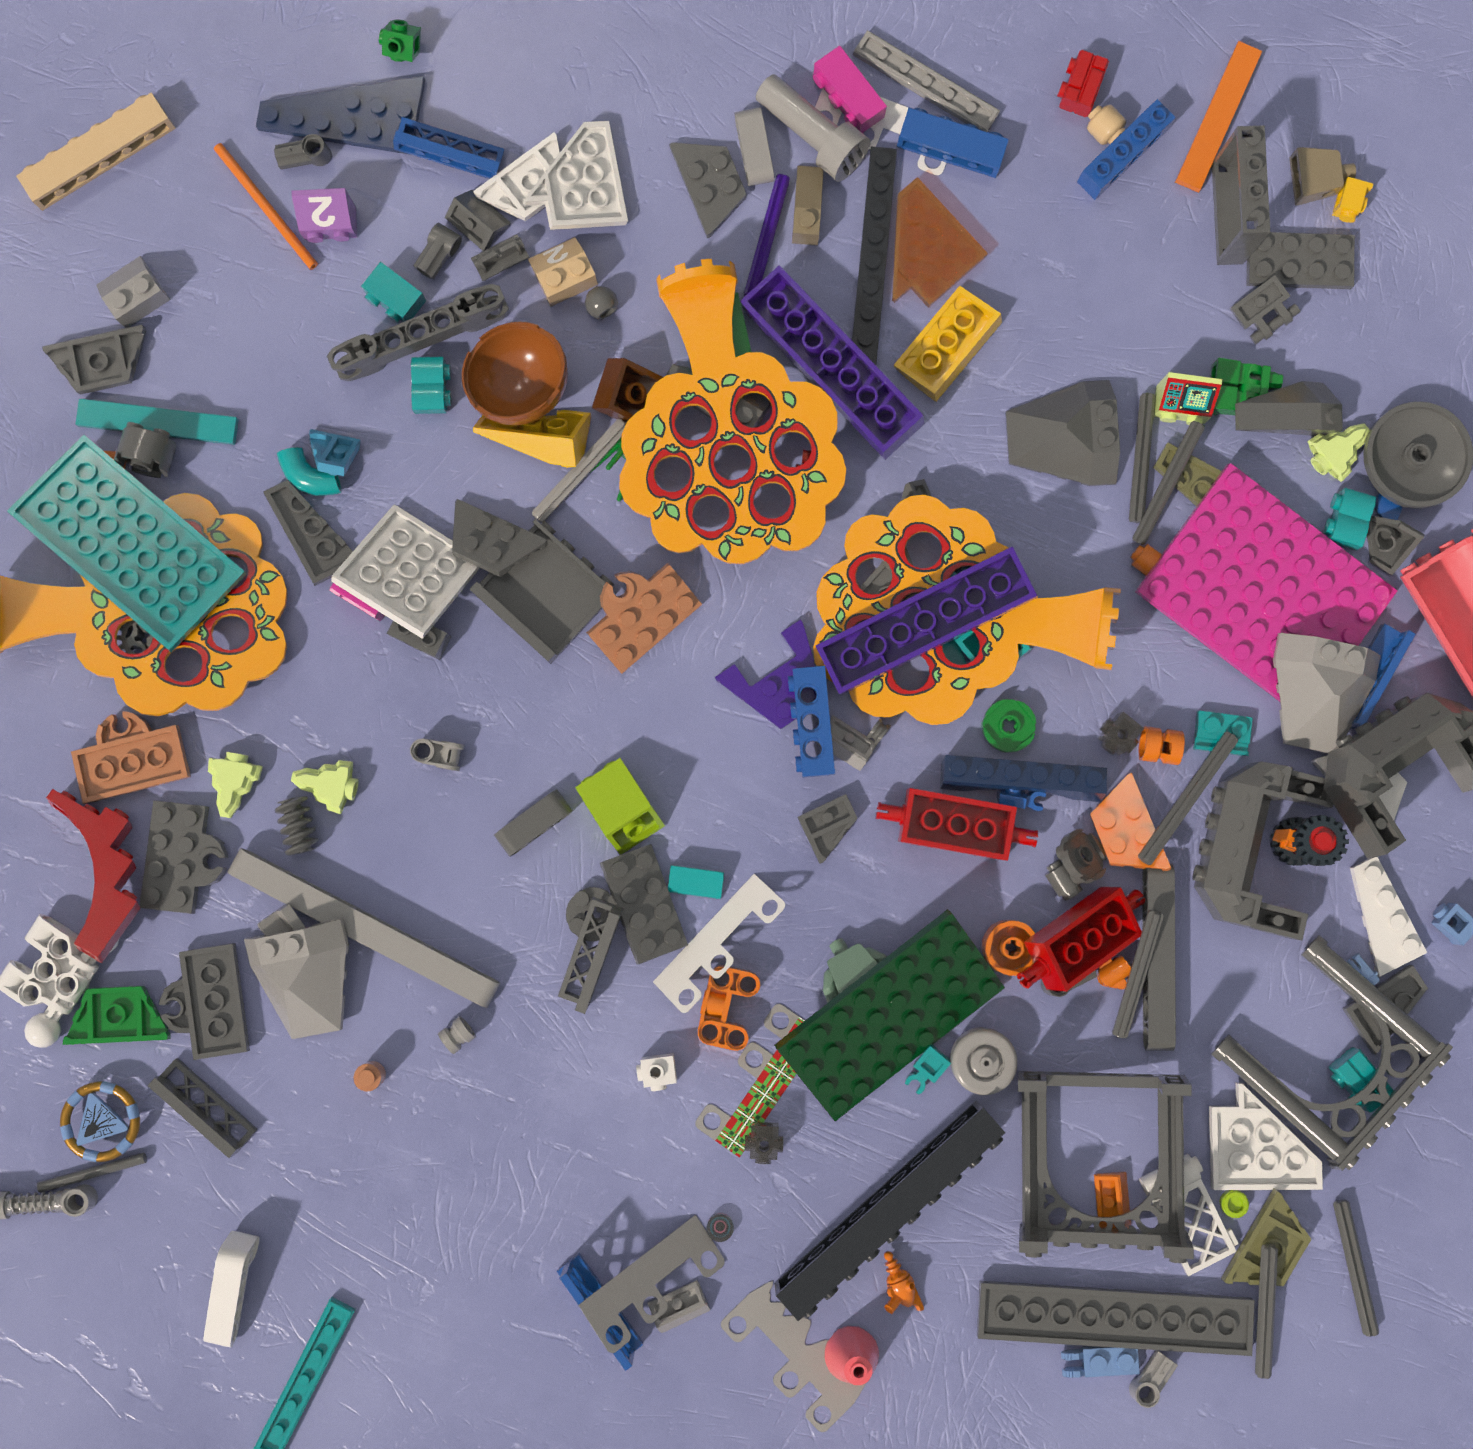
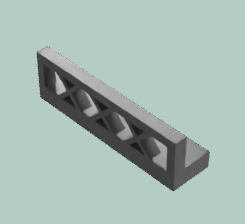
M595 897L591 900L558 997L577 1003L575 1011L583 1014L586 1013L624 909ZM596 906L610 911L607 920L599 924L593 915ZM590 921H591L592 924H593V926L590 927V928H588V926H589V924H590ZM596 930L600 938L599 943L589 948L584 939L585 935ZM581 946H583L585 951L580 952ZM587 955L591 962L590 968L580 972L576 961L578 958ZM573 969H574L576 975H574V976L571 977L572 972H573ZM579 979L583 987L580 996L566 991L568 983Z
M175 1058L160 1076L155 1077L147 1085L228 1158L237 1154L258 1130L178 1058ZM176 1067L184 1073L185 1085H175L167 1078ZM199 1087L204 1091L205 1103H195L191 1100L190 1088ZM220 1105L224 1109L225 1120L215 1121L211 1117L210 1106ZM240 1123L248 1130L240 1141H237L231 1135L230 1124Z

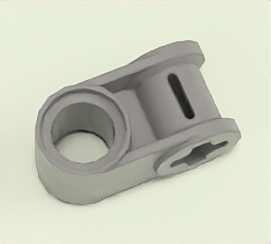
M418 739L412 743L410 754L415 761L422 764L460 772L458 763L461 750L464 749L465 745L447 741ZM427 744L430 747V754L427 758L420 759L417 755V749L420 745Z

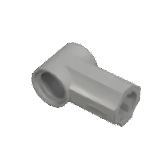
M1156 1350L1139 1377L1131 1381L1129 1385L1131 1397L1144 1408L1154 1407L1159 1402L1160 1392L1178 1365ZM1144 1386H1149V1395L1145 1398H1139L1140 1389Z

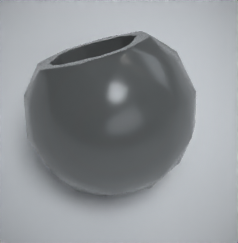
M596 286L587 293L585 307L593 318L604 319L617 310L618 300L616 294L610 288Z

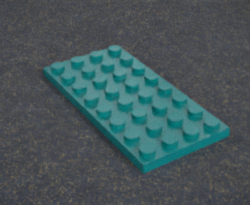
M85 435L7 510L13 518L170 652L193 631L246 575L243 569Z

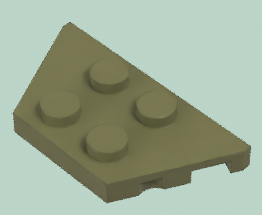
M1273 1188L1221 1278L1225 1283L1248 1282L1249 1285H1259L1261 1246L1263 1244H1273L1278 1249L1276 1286H1284L1310 1243V1236L1277 1189Z

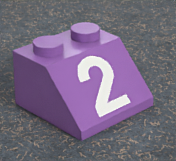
M345 188L292 191L298 229L305 240L312 243L323 242V239H334L343 242L348 241L350 238H357L356 206Z

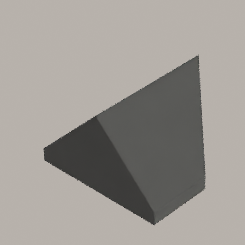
M1371 516L1367 533L1369 562L1393 575L1421 542L1425 534L1402 521Z

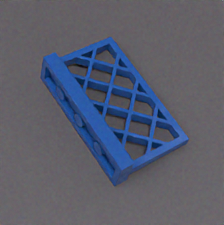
M580 1253L557 1269V1273L560 1276L559 1279L578 1305L603 1286ZM620 1312L618 1315L629 1330L631 1339L613 1355L626 1371L632 1367L635 1351L643 1345V1341L624 1314ZM616 1325L610 1326L606 1331L607 1341L614 1345L620 1343L623 1338L622 1329Z

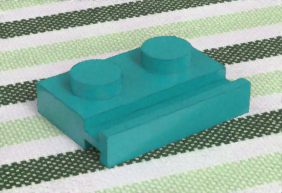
M1197 711L1193 750L1211 752L1225 732H1230L1238 739L1230 754L1249 756L1248 746L1250 744L1253 717Z

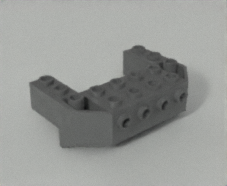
M1425 693L1413 699L1406 696L1393 704L1395 706L1393 710L1386 709L1374 716L1376 721L1372 724L1369 721L1355 729L1357 734L1354 736L1349 734L1336 742L1337 747L1328 753L1324 790L1367 859L1386 855L1406 841L1379 796L1393 787L1389 778L1433 748L1439 754L1461 791L1464 793L1473 790V711L1462 703L1430 693Z
M1267 762L1250 763L1220 781L1218 786L1213 788L1211 794V802H1214L1212 812L1207 814L1205 820V828L1208 829L1205 839L1203 838L1199 845L1201 859L1199 865L1195 866L1192 879L1195 881L1194 888L1214 920L1302 941L1308 914L1263 903L1262 895L1250 893L1251 883L1270 801L1285 799L1320 809L1333 808V803L1324 790L1325 778L1292 770L1293 767Z

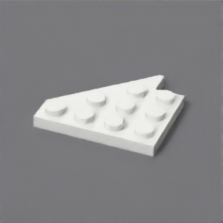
M609 121L584 122L523 200V206L545 204L550 230L621 226L627 224L628 218Z
M1235 1082L1236 1106H1209L1211 1189L1273 1190L1275 1188L1277 1190H1323L1322 1161L1242 1083Z

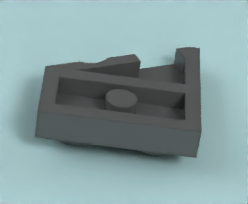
M846 794L797 817L819 864L826 860L848 829L857 820V816Z

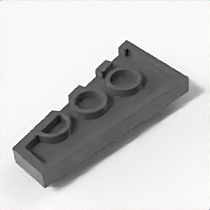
M288 480L263 491L313 585L316 586L332 578L336 570L353 552L346 542L334 532Z

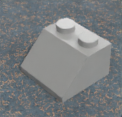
M141 256L96 285L102 300L110 312L125 328H129L170 300Z

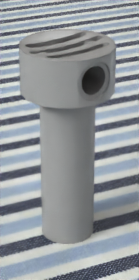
M776 74L767 77L756 93V100L818 152L816 165L832 176L835 181H843L859 166L869 150L870 139L855 128L853 124L845 122L837 126Z

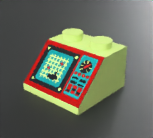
M1168 372L1156 386L1154 417H1159L1160 421L1168 423L1181 420L1186 421L1187 425H1190L1192 421L1205 424L1212 417L1222 385V379Z

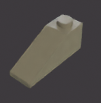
M797 166L792 244L818 245L823 169L820 167Z

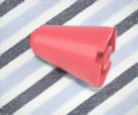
M846 1326L835 1331L829 1341H827L824 1358L829 1371L834 1377L853 1385H863L870 1380L877 1367L879 1349L875 1339L867 1331L858 1326Z

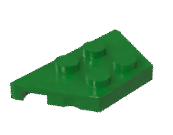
M145 986L86 989L81 1000V1007L76 1011L72 1019L73 1024L68 1035L63 1039V1045L171 1039V1034Z

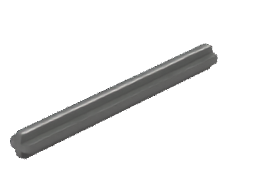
M1225 732L1138 854V858L1143 863L1151 865L1233 750L1238 742L1233 733Z

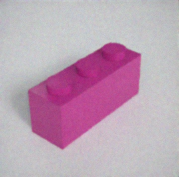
M840 45L814 63V82L820 89L824 88L829 95L828 98L835 109L839 108L844 114L845 122H850L860 132L864 133L885 118L886 104Z

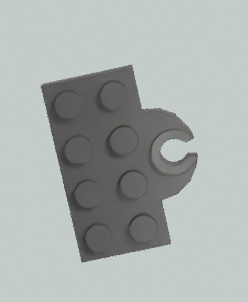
M153 800L140 908L195 914L198 888L211 886L220 881L219 879L224 875L227 868L218 866L211 869L208 866L207 860L211 854H215L219 858H228V852L223 841L216 836L206 834L208 806Z
M236 944L179 952L182 979L168 985L163 990L164 992L159 1001V1005H167L172 1000H176L181 1006L178 1015L171 1013L160 1015L164 1023L169 1027L168 1029L177 1033H190L193 1060L250 1051Z

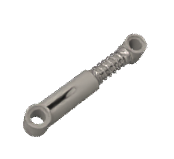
M86 1184L57 1191L55 1194L50 1191L49 1194L42 1192L41 1195H38L35 1192L34 1195L27 1193L26 1196H23L20 1193L19 1196H16L10 1191L0 1192V1219H9L11 1216H17L20 1213L22 1215L27 1213L32 1215L35 1212L37 1214L42 1212L47 1214L50 1211L52 1213L64 1212V1214L77 1217L95 1207L98 1195L92 1186ZM76 1194L82 1196L84 1200L83 1207L76 1203Z

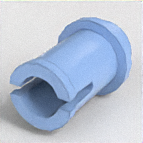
M1359 953L1352 956L1358 967L1352 960L1348 959L1346 961L1373 985L1379 982L1378 972H1373Z

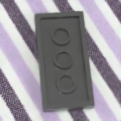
M1270 232L1247 259L1246 286H1261L1276 275L1284 287L1352 289L1354 287L1355 235Z
M651 844L600 862L614 904L624 908L620 920L637 965L688 946Z

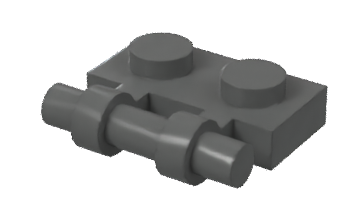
M1276 275L1230 308L1244 330L1252 324L1257 327L1258 330L1250 335L1254 344L1259 343L1263 339H1269L1273 336L1272 332L1283 324L1287 326L1293 321V317L1301 312L1296 304H1293L1288 309L1282 304V302L1290 297V294ZM1274 309L1278 316L1266 324L1262 317Z

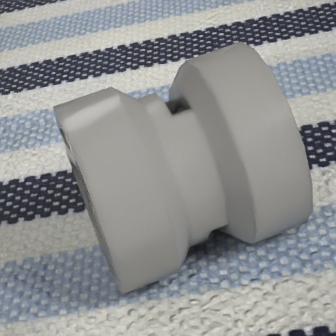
M461 1016L453 1021L450 1029L444 1028L438 1033L440 1040L452 1054L461 1049V1043H469L476 1038L470 1025Z

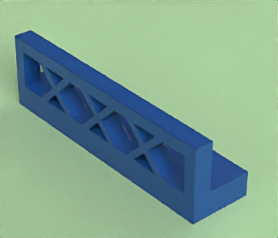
M404 117L401 118L398 131L396 130L393 139L395 150L491 179L499 172L504 154V148ZM406 126L417 129L421 138L404 133ZM434 136L442 137L446 146L429 141L428 139ZM460 144L468 145L472 154L455 149L454 147ZM490 152L497 154V158L494 161L479 155Z
M1385 623L1379 627L1368 647L1381 655L1376 681L1357 717L1352 722V729L1367 722L1416 635L1412 631L1407 630L1401 633Z

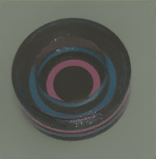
M715 1213L708 1219L707 1233L712 1240L724 1242L732 1236L734 1224L729 1215Z

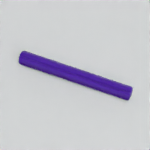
M776 175L744 290V297L763 280L790 182V177L787 175Z

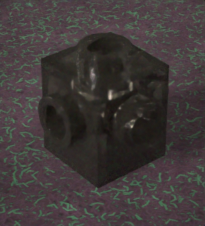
M1125 712L1117 713L1113 720L1109 717L1099 729L1102 733L1098 739L1103 742L1101 746L1112 755L1115 753L1118 755L1125 752L1130 753L1139 743L1136 738L1144 728Z
M751 1122L750 1134H745L744 1151H750V1159H755V1163L771 1164V1160H777L778 1153H783V1136H778V1123ZM767 1141L768 1144L766 1146H761L760 1142Z

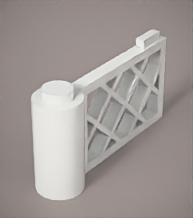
M1185 1154L1184 1205L1196 1209L1192 1224L1185 1222V1226L1190 1228L1188 1235L1191 1242L1195 1230L1208 1234L1204 1247L1193 1245L1194 1250L1202 1252L1199 1261L1189 1266L1188 1262L1181 1263L1185 1273L1190 1276L1235 1253L1236 1249L1234 1246L1238 1245V1241L1231 1228L1225 1229L1201 1180L1200 1172L1203 1171L1199 1160L1196 1156L1191 1158L1189 1154ZM1158 1169L1139 1178L1147 1196L1155 1184ZM1198 1187L1201 1193L1198 1205L1186 1202L1188 1192ZM1160 1198L1154 1199L1152 1205L1162 1212L1161 1207L1158 1206ZM1202 1212L1211 1214L1213 1217L1210 1229L1197 1226ZM1213 1236L1223 1238L1227 1246L1226 1248L1218 1252L1209 1250Z

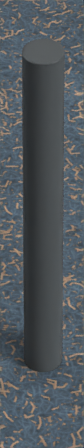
M143 1152L37 1183V1190L39 1193L141 1165L147 1163V1156Z

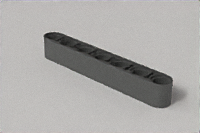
M1170 864L1171 870L1169 871L1154 868L1142 870V898H1145V903L1142 905V930L1149 910H1157L1164 914L1143 984V1044L1146 1051H1174L1176 1045L1175 870L1173 864Z

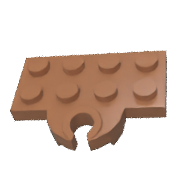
M668 563L648 580L632 571L615 574L618 581L626 584V591L620 596H616L613 593V586L608 582L603 586L600 602L606 616L586 633L621 674L702 605Z
M122 711L123 718L128 722V728L125 732L119 733L116 728L117 716L114 714L108 716L101 724H98L96 731L97 745L71 751L82 803L88 804L190 778L191 775L179 726L173 725L152 731L149 723L142 716Z

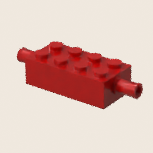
M913 788L907 789L905 803L902 804V807L878 802L877 805L878 810L887 811L888 813L876 812L875 819L899 822L898 842L1008 861L1012 843L1036 847L1038 841L1026 838V836L1038 837V830L1015 827L1017 807Z
M1099 887L1032 935L1024 943L1033 960V964L1017 974L1018 979L1024 977V979L1019 981L1020 984L1028 989L1038 980L1042 979L1046 989L1067 992L1141 936L1142 931L1133 911L1145 903V898L1138 900L1143 897V894L1139 890L1134 889L1125 896L1121 887Z

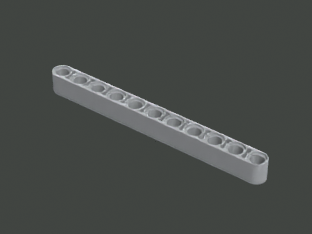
M239 849L227 872L287 905L290 904L292 908L321 923L343 918L348 937L482 1007L488 1008L500 985V982L246 849Z

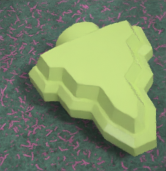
M1363 423L1350 426L1343 432L1327 435L1318 434L1308 440L1307 443L1314 455L1311 458V464L1314 469L1322 475L1329 473L1335 479L1342 482L1352 472L1351 465L1357 460V450L1365 444L1370 429Z
M226 752L225 759L209 758L208 772L212 774V786L218 792L216 804L220 817L232 818L241 805L242 796L251 791L254 781L260 779L263 766L247 763L248 755Z
M338 760L335 765L324 764L318 770L304 768L293 771L291 781L301 790L312 792L316 801L326 804L327 810L338 814L342 813L347 799L352 801L355 799L359 783L358 779L352 778L353 762Z

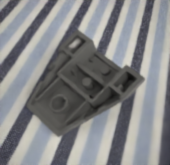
M1109 380L1083 381L1005 412L1008 462L1010 465L1039 473H1048L1057 476V478L1070 479L1087 486L1116 485L1120 442L1117 399Z

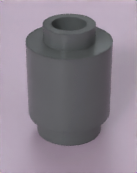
M1060 859L1046 867L1048 872L1045 874V877L1059 897L1062 896L1064 901L1071 899L1083 890L1080 884H1075L1071 880L1070 874Z

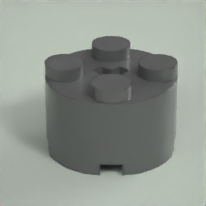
M128 422L127 426L123 429L114 460L122 467H124L125 463L131 465V471L141 475L161 478L163 474L165 477H168L177 448L176 443L169 439L170 433L158 428L150 431L143 429L144 427L140 424Z

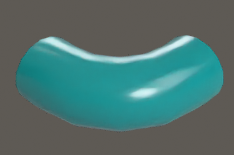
M288 448L277 453L279 464L286 479L297 489L315 496L342 493L339 476L330 475L313 468L307 462L303 448Z

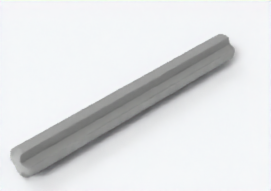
M617 419L581 458L577 466L573 467L532 511L533 516L538 521H545L622 438V432L626 425L623 420Z

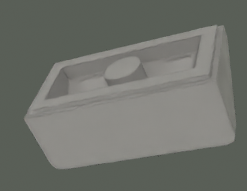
M832 715L830 724L833 755L860 771L877 745L874 743L875 741L870 738L868 739L864 734Z
M698 1280L662 1296L668 1308L654 1322L656 1328L661 1333H664L709 1312L711 1309ZM658 1299L648 1303L652 1315L659 1311L660 1303Z

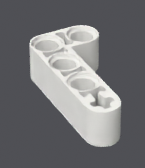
M232 1230L221 1245L215 1262L204 1342L230 1348L234 1345L240 1324L248 1269L257 1253L259 1236Z

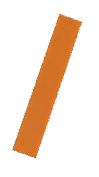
M1241 41L1237 42L1175 183L1198 193L1201 190L1261 56V50Z

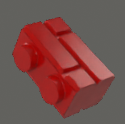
M1084 50L1079 51L1077 58L1071 57L1066 73L1070 74L1068 82H1062L1057 97L1062 98L1059 107L1063 110L1074 112L1077 115L1088 117L1093 108L1109 60Z

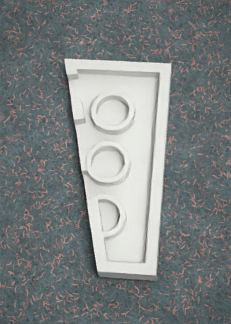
M1378 857L1366 859L1350 867L1357 900L1360 902L1363 913V925L1366 927L1369 938L1370 953L1373 954L1375 962L1374 970L1378 972L1377 976L1380 977L1426 954L1427 951Z

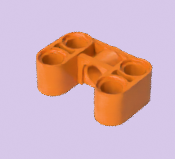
M718 965L714 967L713 970L719 971L723 969L725 965ZM729 967L726 971L729 975V981L725 985H718L711 975L709 976L707 990L704 992L700 1011L698 1037L704 1044L739 1051L747 1046L749 1036L747 1029L743 1025L726 1021L732 994L744 997L754 996L760 989V980L752 971ZM746 976H750L756 981L755 988L751 991H745L740 986L741 980ZM712 1024L717 1028L718 1033L714 1038H706L703 1035L702 1029L705 1025ZM734 1030H739L744 1034V1040L739 1044L731 1043L728 1038L729 1034Z

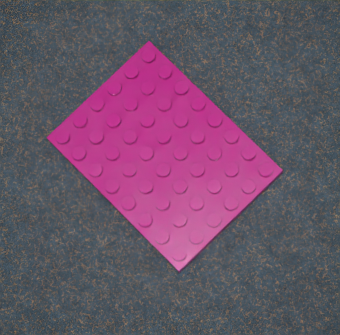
M1231 463L1225 466L1165 549L1158 562L1135 591V593L1279 702L1280 695L1276 689L1278 684L1277 670L1273 664L1278 633L1316 636L1359 646L1397 592L1390 584Z

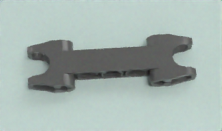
M484 285L459 294L453 302L371 336L362 334L332 348L327 358L331 368L337 371L341 380H357L381 371L387 363L466 331L477 332L504 319L509 312V308L499 285ZM488 291H495L498 294L483 298ZM503 306L501 313H499L498 315L490 314L491 312ZM445 318L450 320L448 326L444 328L438 327L440 320ZM417 329H425V334L422 337H413ZM396 338L401 340L396 348L389 347L391 340ZM337 353H347V355L341 357L337 361V363L334 362V358ZM356 369L355 372L351 375H345L343 373L347 370Z

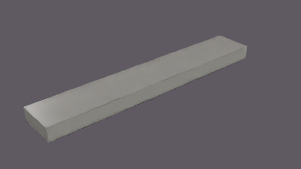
M868 30L854 50L853 56L965 124L975 125L979 130L988 132L1000 113L999 109Z

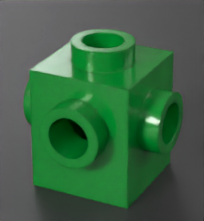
M400 19L390 20L379 33V45H382V55L390 57L391 60L396 62H413L420 53L421 27L409 25L406 21Z

